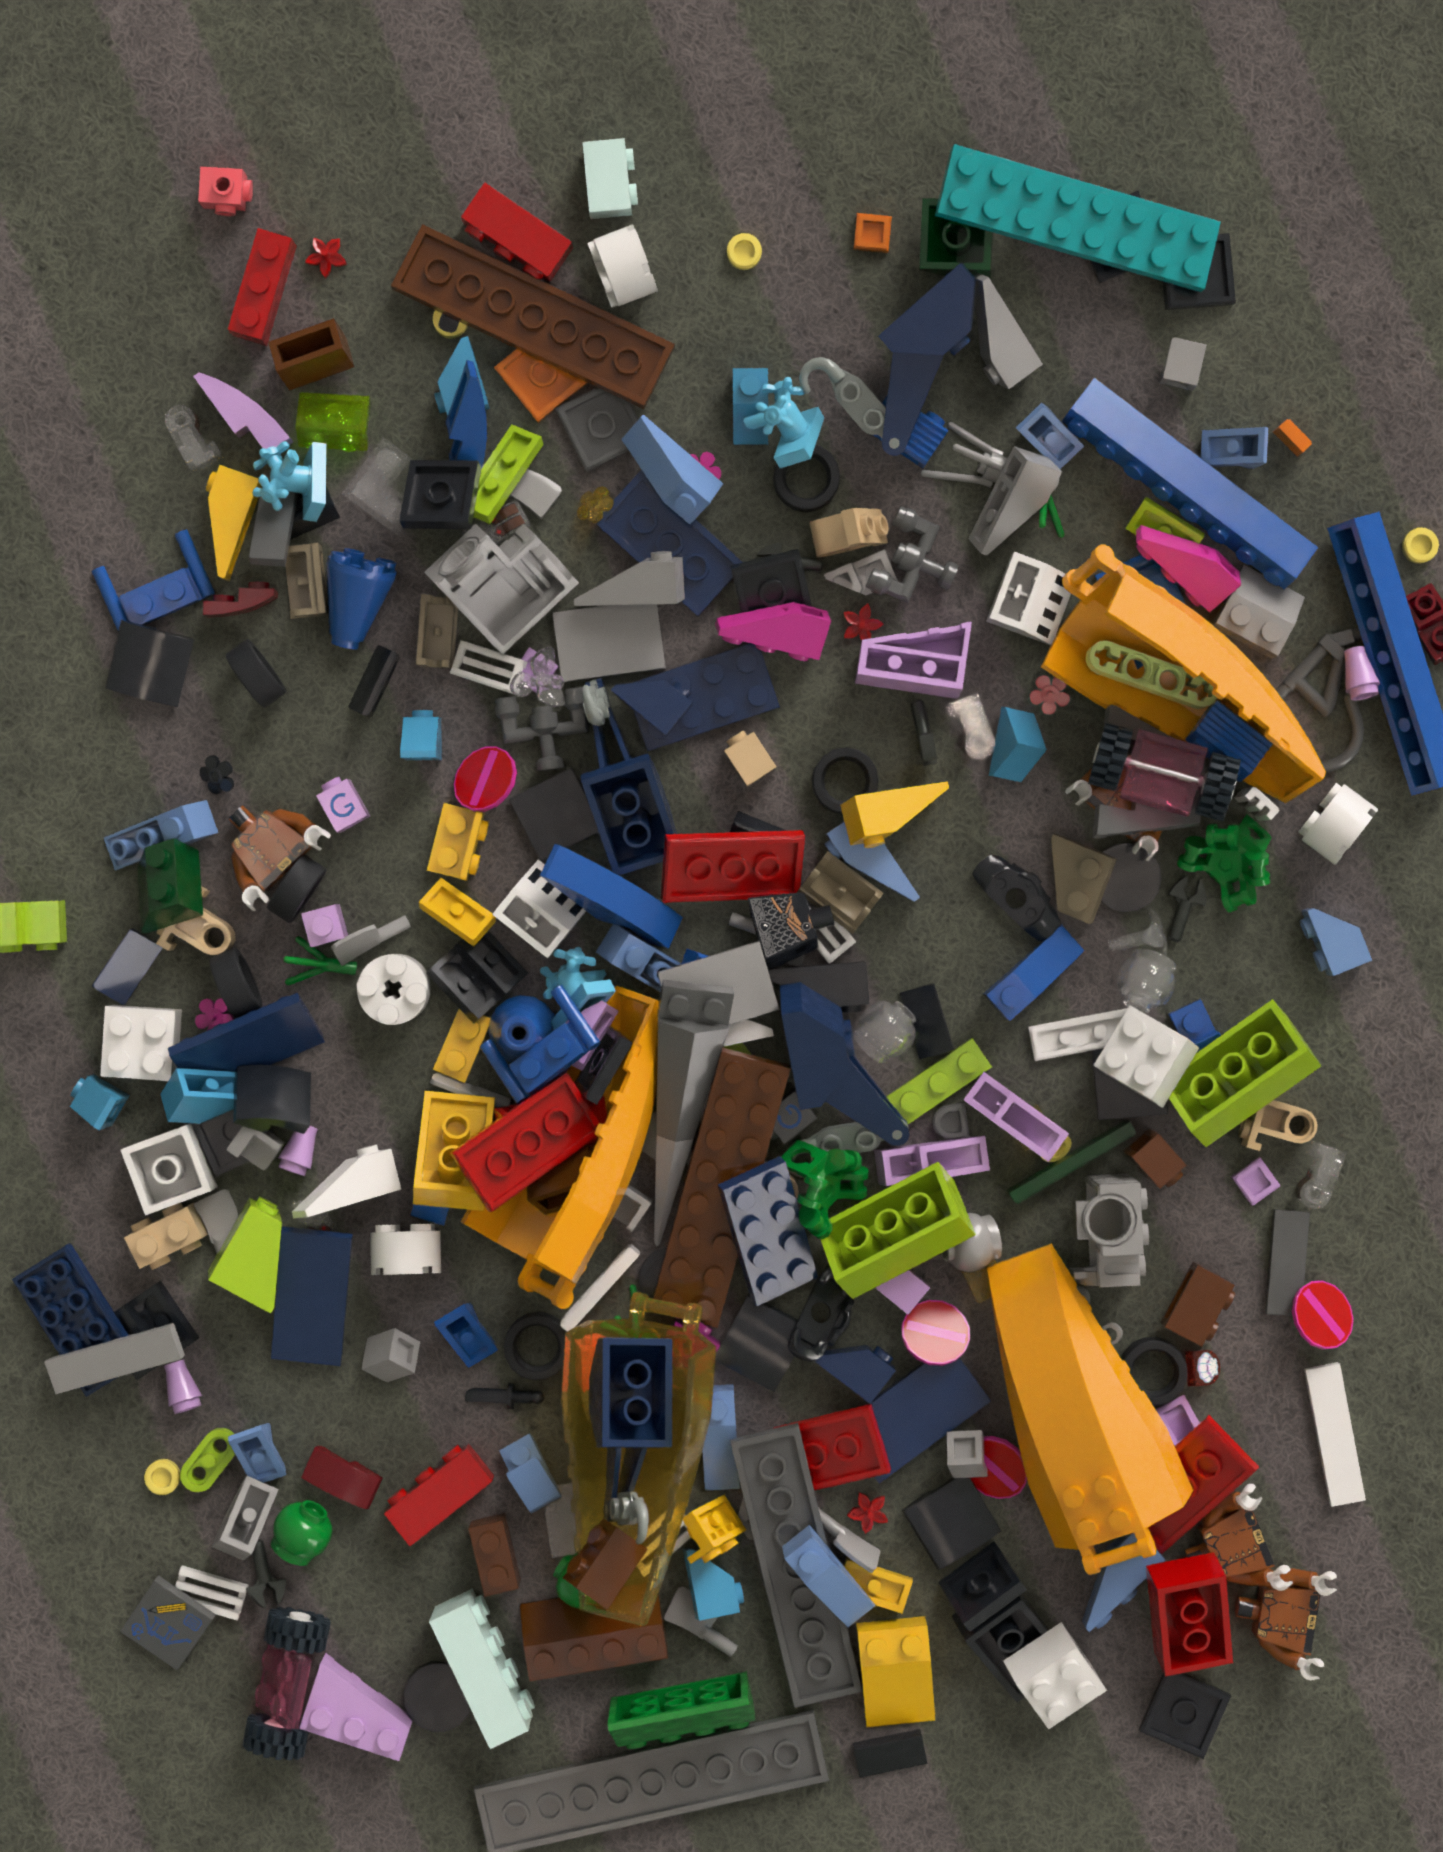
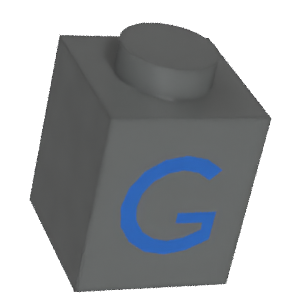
M795 1088L782 1098L771 1136L773 1141L780 1138L785 1144L817 1119L811 1108L800 1110Z

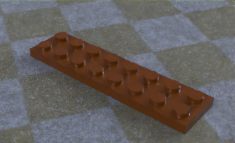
M423 224L391 284L392 290L642 409H645L675 349V344Z
M726 1048L721 1050L651 1301L650 1312L692 1322L696 1318L704 1325L718 1328L738 1257L718 1184L764 1164L791 1069L790 1064Z

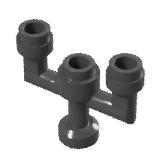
M900 506L892 525L898 527L897 529L904 533L912 531L921 535L917 546L909 542L906 545L899 543L891 562L897 564L896 568L906 572L904 579L901 583L892 579L889 572L874 568L866 583V587L878 595L888 594L909 603L919 579V570L937 578L939 587L948 590L955 578L959 565L950 561L943 566L925 558V555L930 553L940 526L919 517L915 510Z
M582 687L564 690V704L570 710L571 721L559 723L557 712H553V707L542 706L532 708V715L529 716L530 727L518 728L517 716L520 710L516 697L495 699V715L501 722L503 743L531 741L534 737L539 736L542 758H539L536 762L537 771L565 768L563 758L556 756L553 734L567 736L589 733L588 721L583 707Z

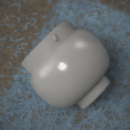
M968 1213L976 1235L941 1253L943 1259L946 1262L950 1261L956 1269L966 1272L981 1270L991 1260L999 1259L1002 1253V1241L998 1226L991 1215L980 1216L976 1213Z

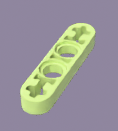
M1103 640L1091 646L1086 653V664L1094 673L1188 707L1203 709L1213 704L1217 699L1212 694L1213 686L1201 676L1193 678L1183 670V667L1122 645ZM1105 649L1107 650L1106 656L1113 660H1118L1120 654L1124 655L1119 664L1118 672L1114 671L1118 664L1113 662H1106L1103 666L1099 665L1100 659L1095 656V653ZM1130 660H1138L1143 664L1144 674L1141 678L1136 679L1128 674L1127 664ZM1169 671L1176 676L1177 685L1175 689L1166 690L1160 685L1159 679L1162 672ZM1186 678L1189 679L1186 686L1191 688H1197L1203 684L1204 692L1208 693V697H1204L1199 701L1197 700L1198 694L1191 690H1186L1183 692V695H1180L1185 686Z

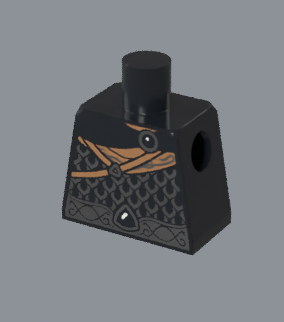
M802 892L748 898L753 926L768 970L817 949L818 939L816 930L834 925L830 905L809 910L805 893Z

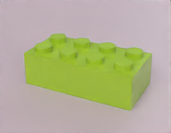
M1272 999L1197 1052L1169 1099L1190 1132L1207 1147L1319 1069L1321 1064L1288 1016Z
M936 1162L831 1217L829 1220L833 1225L832 1232L827 1238L821 1239L835 1282L854 1299L970 1239L976 1234L954 1179L939 1162Z

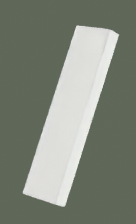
M1336 1362L1304 1368L1329 1505L1333 1507L1365 1501L1340 1363Z

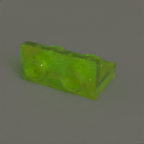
M300 392L295 425L298 446L309 449L312 442L326 444V449H339L346 452L367 451L369 445L367 431L371 405L370 396Z

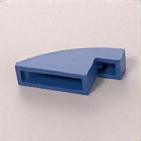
M554 844L540 874L542 878L597 920L629 928L650 944L669 948L683 918L663 902L633 883L557 844Z

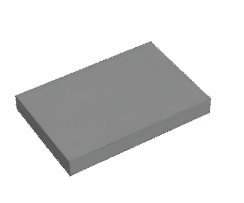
M657 604L605 605L553 612L562 683L666 669Z
M759 941L657 972L661 987L663 980L733 987L734 998L729 1025L780 1010Z

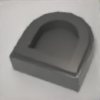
M965 1102L947 1104L935 1111L932 1125L934 1131L940 1137L952 1140L970 1137Z

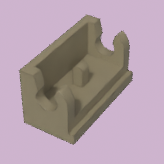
M311 543L289 546L286 576L290 619L328 616V596L322 545Z
M421 594L416 665L419 667L452 668L455 659L458 608L447 596L434 597L433 595Z
M827 851L797 891V893H805L806 899L817 908L830 905L834 921L852 934L884 894L829 851Z

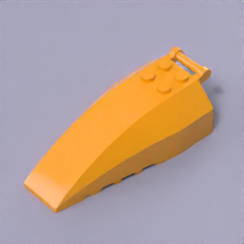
M1101 544L1091 552L1090 558L1078 569H1072L1064 575L1062 579L1064 588L1080 600L1059 628L1041 668L1106 709L1109 705H1115L1192 748L1191 743L1187 742L1185 738L1208 707L1194 709L1096 674L1089 669L1085 659L1086 653L1091 646L1105 640L1183 667V670L1191 677L1201 676L1213 686L1212 694L1220 702L1273 743L1254 771L1243 780L1244 782L1286 804L1324 779L1326 771L1310 740L1289 707L1258 668L1210 622L1169 594L1163 587L1154 584L1139 574L1136 569L1127 566L1115 558L1113 550L1107 545ZM1098 569L1106 573L1093 585L1086 582V579ZM1105 649L1095 653V656L1100 659L1099 665L1103 666L1106 662H1113L1118 664L1114 669L1115 672H1118L1119 664L1124 655L1120 654L1118 660H1113L1106 656L1107 650ZM1134 659L1130 660L1127 664V672L1131 677L1139 679L1144 674V666L1137 670ZM1169 671L1161 673L1160 685L1166 690L1175 689L1177 685L1176 676ZM1186 678L1185 686L1180 695H1183V692L1186 690H1191L1198 694L1197 700L1199 701L1204 697H1208V693L1204 692L1203 684L1197 688H1191L1186 686L1189 681Z
M617 985L615 986V993L606 1002L619 1011L610 1026L626 1036L632 1042V1045L603 1094L607 1114L605 1124H598L594 1134L599 1138L595 1145H591L594 1149L591 1157L584 1156L579 1168L580 1174L577 1181L572 1184L559 1211L547 1215L543 1214L527 1200L526 1187L493 1212H488L485 1206L484 1211L467 1210L461 1220V1223L525 1258L527 1262L518 1277L519 1287L527 1292H536L550 1299L551 1303L560 1309H567L572 1304L574 1299L572 1291L586 1270L596 1247L602 1241L604 1233L627 1190L644 1145L656 1098L657 1010L659 1001ZM571 1065L567 1073L575 1082L581 1070ZM542 1269L560 1277L555 1286L540 1278Z
M1052 1243L988 1266V1280L999 1350L1028 1485L1055 1548L1079 1550L1084 1569L1088 1575L1101 1572L1103 1567L1138 1556L1147 1558L1156 1555L1155 1543L1148 1527L1183 1508L1193 1492L1164 1422L1144 1390L1141 1391L1129 1373V1366L1125 1360L1122 1361L1110 1342L1109 1334L1099 1325L1091 1312L1092 1307L1085 1296L1080 1294L1077 1289V1283ZM1134 1533L1137 1542L1099 1554L1096 1553L1093 1546Z

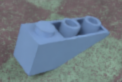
M204 800L167 811L104 837V841L116 871L140 862L145 847L172 838L189 845L217 834L218 830L208 802Z
M614 924L596 953L614 966L661 992V984L657 972L681 965L680 962L643 939Z
M1131 1533L1116 1538L1107 1547L1106 1551L1137 1542L1135 1534ZM1157 1549L1154 1556L1147 1558L1138 1556L1101 1568L1082 1619L1085 1628L1089 1632L1094 1627L1097 1629L1103 1627L1111 1619V1611L1120 1603L1125 1605L1136 1595L1138 1591L1136 1588L1147 1579L1146 1565L1165 1561L1163 1555Z

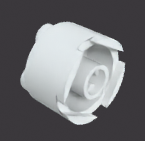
M633 224L595 238L587 243L611 308L658 292L653 274L650 273L645 252Z
M1337 783L1319 804L1324 808L1321 815L1314 811L1298 832L1304 836L1301 839L1303 842L1334 865L1338 863L1344 852L1350 848L1373 818V815L1378 811V808L1344 784L1341 787Z
M388 954L374 959L363 969L357 982V995L361 1007L372 1019L386 1025H397L412 1020L425 1009L430 997L431 985L430 978L426 974L427 971L416 959L403 954ZM389 980L392 983H401L402 987L398 990L401 995L399 998L396 995L389 996L386 991L390 988Z
M410 1224V1231L400 1232V1225H375V1232L370 1233L371 1275H380V1268H383V1275L429 1273V1266H432V1273H441L440 1231H435V1224Z

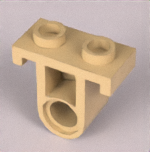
M851 508L841 511L840 514L817 519L809 523L816 557H826L872 545L879 546L888 543L886 536L889 531L888 522L881 509Z
M201 886L202 897H207L210 891ZM203 908L202 916L157 930L160 938L156 944L167 951H172L177 944L171 940L176 935L206 954L218 955L230 950L234 946L236 939L234 929L229 923ZM215 927L224 934L223 944L217 948L208 941V934Z
M1273 1100L1241 1123L1238 1137L1243 1138L1241 1145L1260 1151L1262 1144L1256 1142L1258 1132L1294 1143H1305L1315 1136L1318 1124L1311 1112L1294 1105ZM1298 1115L1302 1116L1305 1122L1303 1130L1300 1133L1292 1134L1289 1128L1291 1119Z

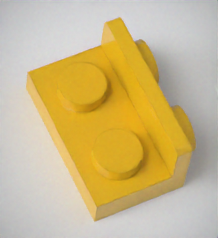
M444 803L427 871L468 881L470 874L476 876L481 855L475 854L478 840L485 841L489 827V821L484 820L485 813L473 812L467 808Z
M725 1494L691 1511L682 1518L687 1526L688 1534L700 1547L698 1551L687 1557V1560L690 1564L699 1559L707 1563L739 1544L736 1537L745 1532L746 1528Z

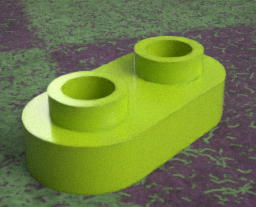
M216 1428L210 1431L182 1466L180 1478L182 1484L188 1490L203 1492L209 1489L236 1455L228 1442V1436L234 1435L231 1430ZM216 1440H224L227 1444V1449L225 1451L217 1450L215 1447ZM202 1467L206 1472V1476L201 1479L197 1478L194 1475V1468Z

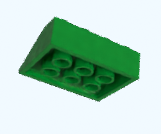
M747 1671L611 1697L607 1723L609 1733L618 1747L626 1745L627 1749H637L647 1745V1741L660 1739L661 1742L667 1743L679 1740L683 1734L694 1732L696 1736H704L714 1733L715 1728L729 1726V1729L747 1727L750 1721H755V1710Z

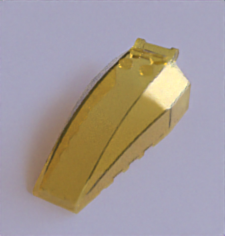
M634 1292L630 1300L629 1318L587 1320L565 1333L561 1405L565 1443L569 1444L570 1464L567 1466L568 1478H572L573 1499L570 1501L571 1513H575L577 1533L573 1537L577 1555L586 1544L590 1531L596 1525H599L604 1518L607 1448H597L589 1415V1375L597 1340L602 1337L672 1339V1447L647 1449L633 1491L637 1493L638 1497H643L644 1503L648 1508V1532L645 1541L641 1544L648 1550L608 1609L578 1590L580 1611L640 1626H645L649 1622L685 1515L712 1413L716 1346L698 1331L703 1313L701 1304L690 1302L687 1305L648 1298L646 1293ZM645 1311L684 1319L683 1328L644 1320ZM626 1448L621 1449L619 1480ZM610 1522L636 1540L638 1523L635 1525H618L617 1522Z

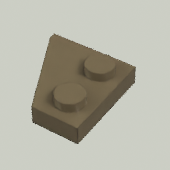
M1053 834L1051 845L1057 911L1091 924L1095 919L1117 858L1059 834Z

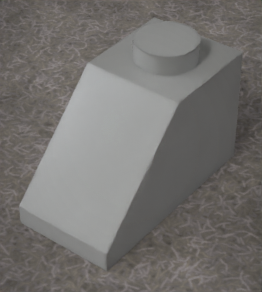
M246 1476L222 1520L212 1547L241 1560H245L252 1555L279 1489Z

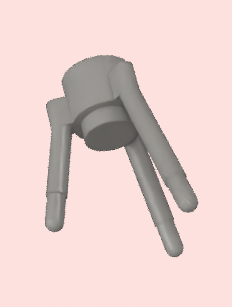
M949 422V429L984 451L982 455L958 444L953 445L954 451L979 462L976 472L981 473L982 476L922 470L921 475L934 479L981 484L991 488L992 483H996L1008 457L1003 456V451L991 447L955 423Z

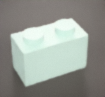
M625 138L583 142L590 219L632 215L631 205H638L636 183L629 184L628 170H635L633 148L626 149Z

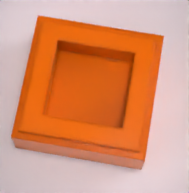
M857 213L853 250L888 253L892 216Z
M1286 419L1273 431L1297 457L1312 444V441L1290 419Z

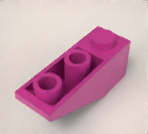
M1142 525L1136 529V547L1141 555L1149 561L1154 559L1161 566L1160 570L1167 580L1173 584L1178 582L1186 590L1187 598L1195 606L1199 607L1202 605L1210 613L1241 586L1240 572L1217 549Z
M792 602L719 617L716 619L715 626L718 635L722 636L721 638L726 642L740 645L744 641L755 644L757 649L764 652L774 653L775 650L788 652V655L796 660L808 661L809 658L820 659L831 619L826 610Z

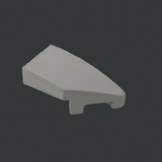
M885 549L824 574L826 580L866 596L873 593L871 589L866 587V583L874 568L889 572L892 579L898 581Z

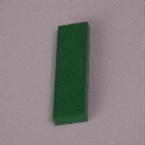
M1124 1120L1068 1153L1062 1159L1051 1163L1007 1189V1192L1014 1203L1019 1204L1136 1135V1131L1130 1121Z

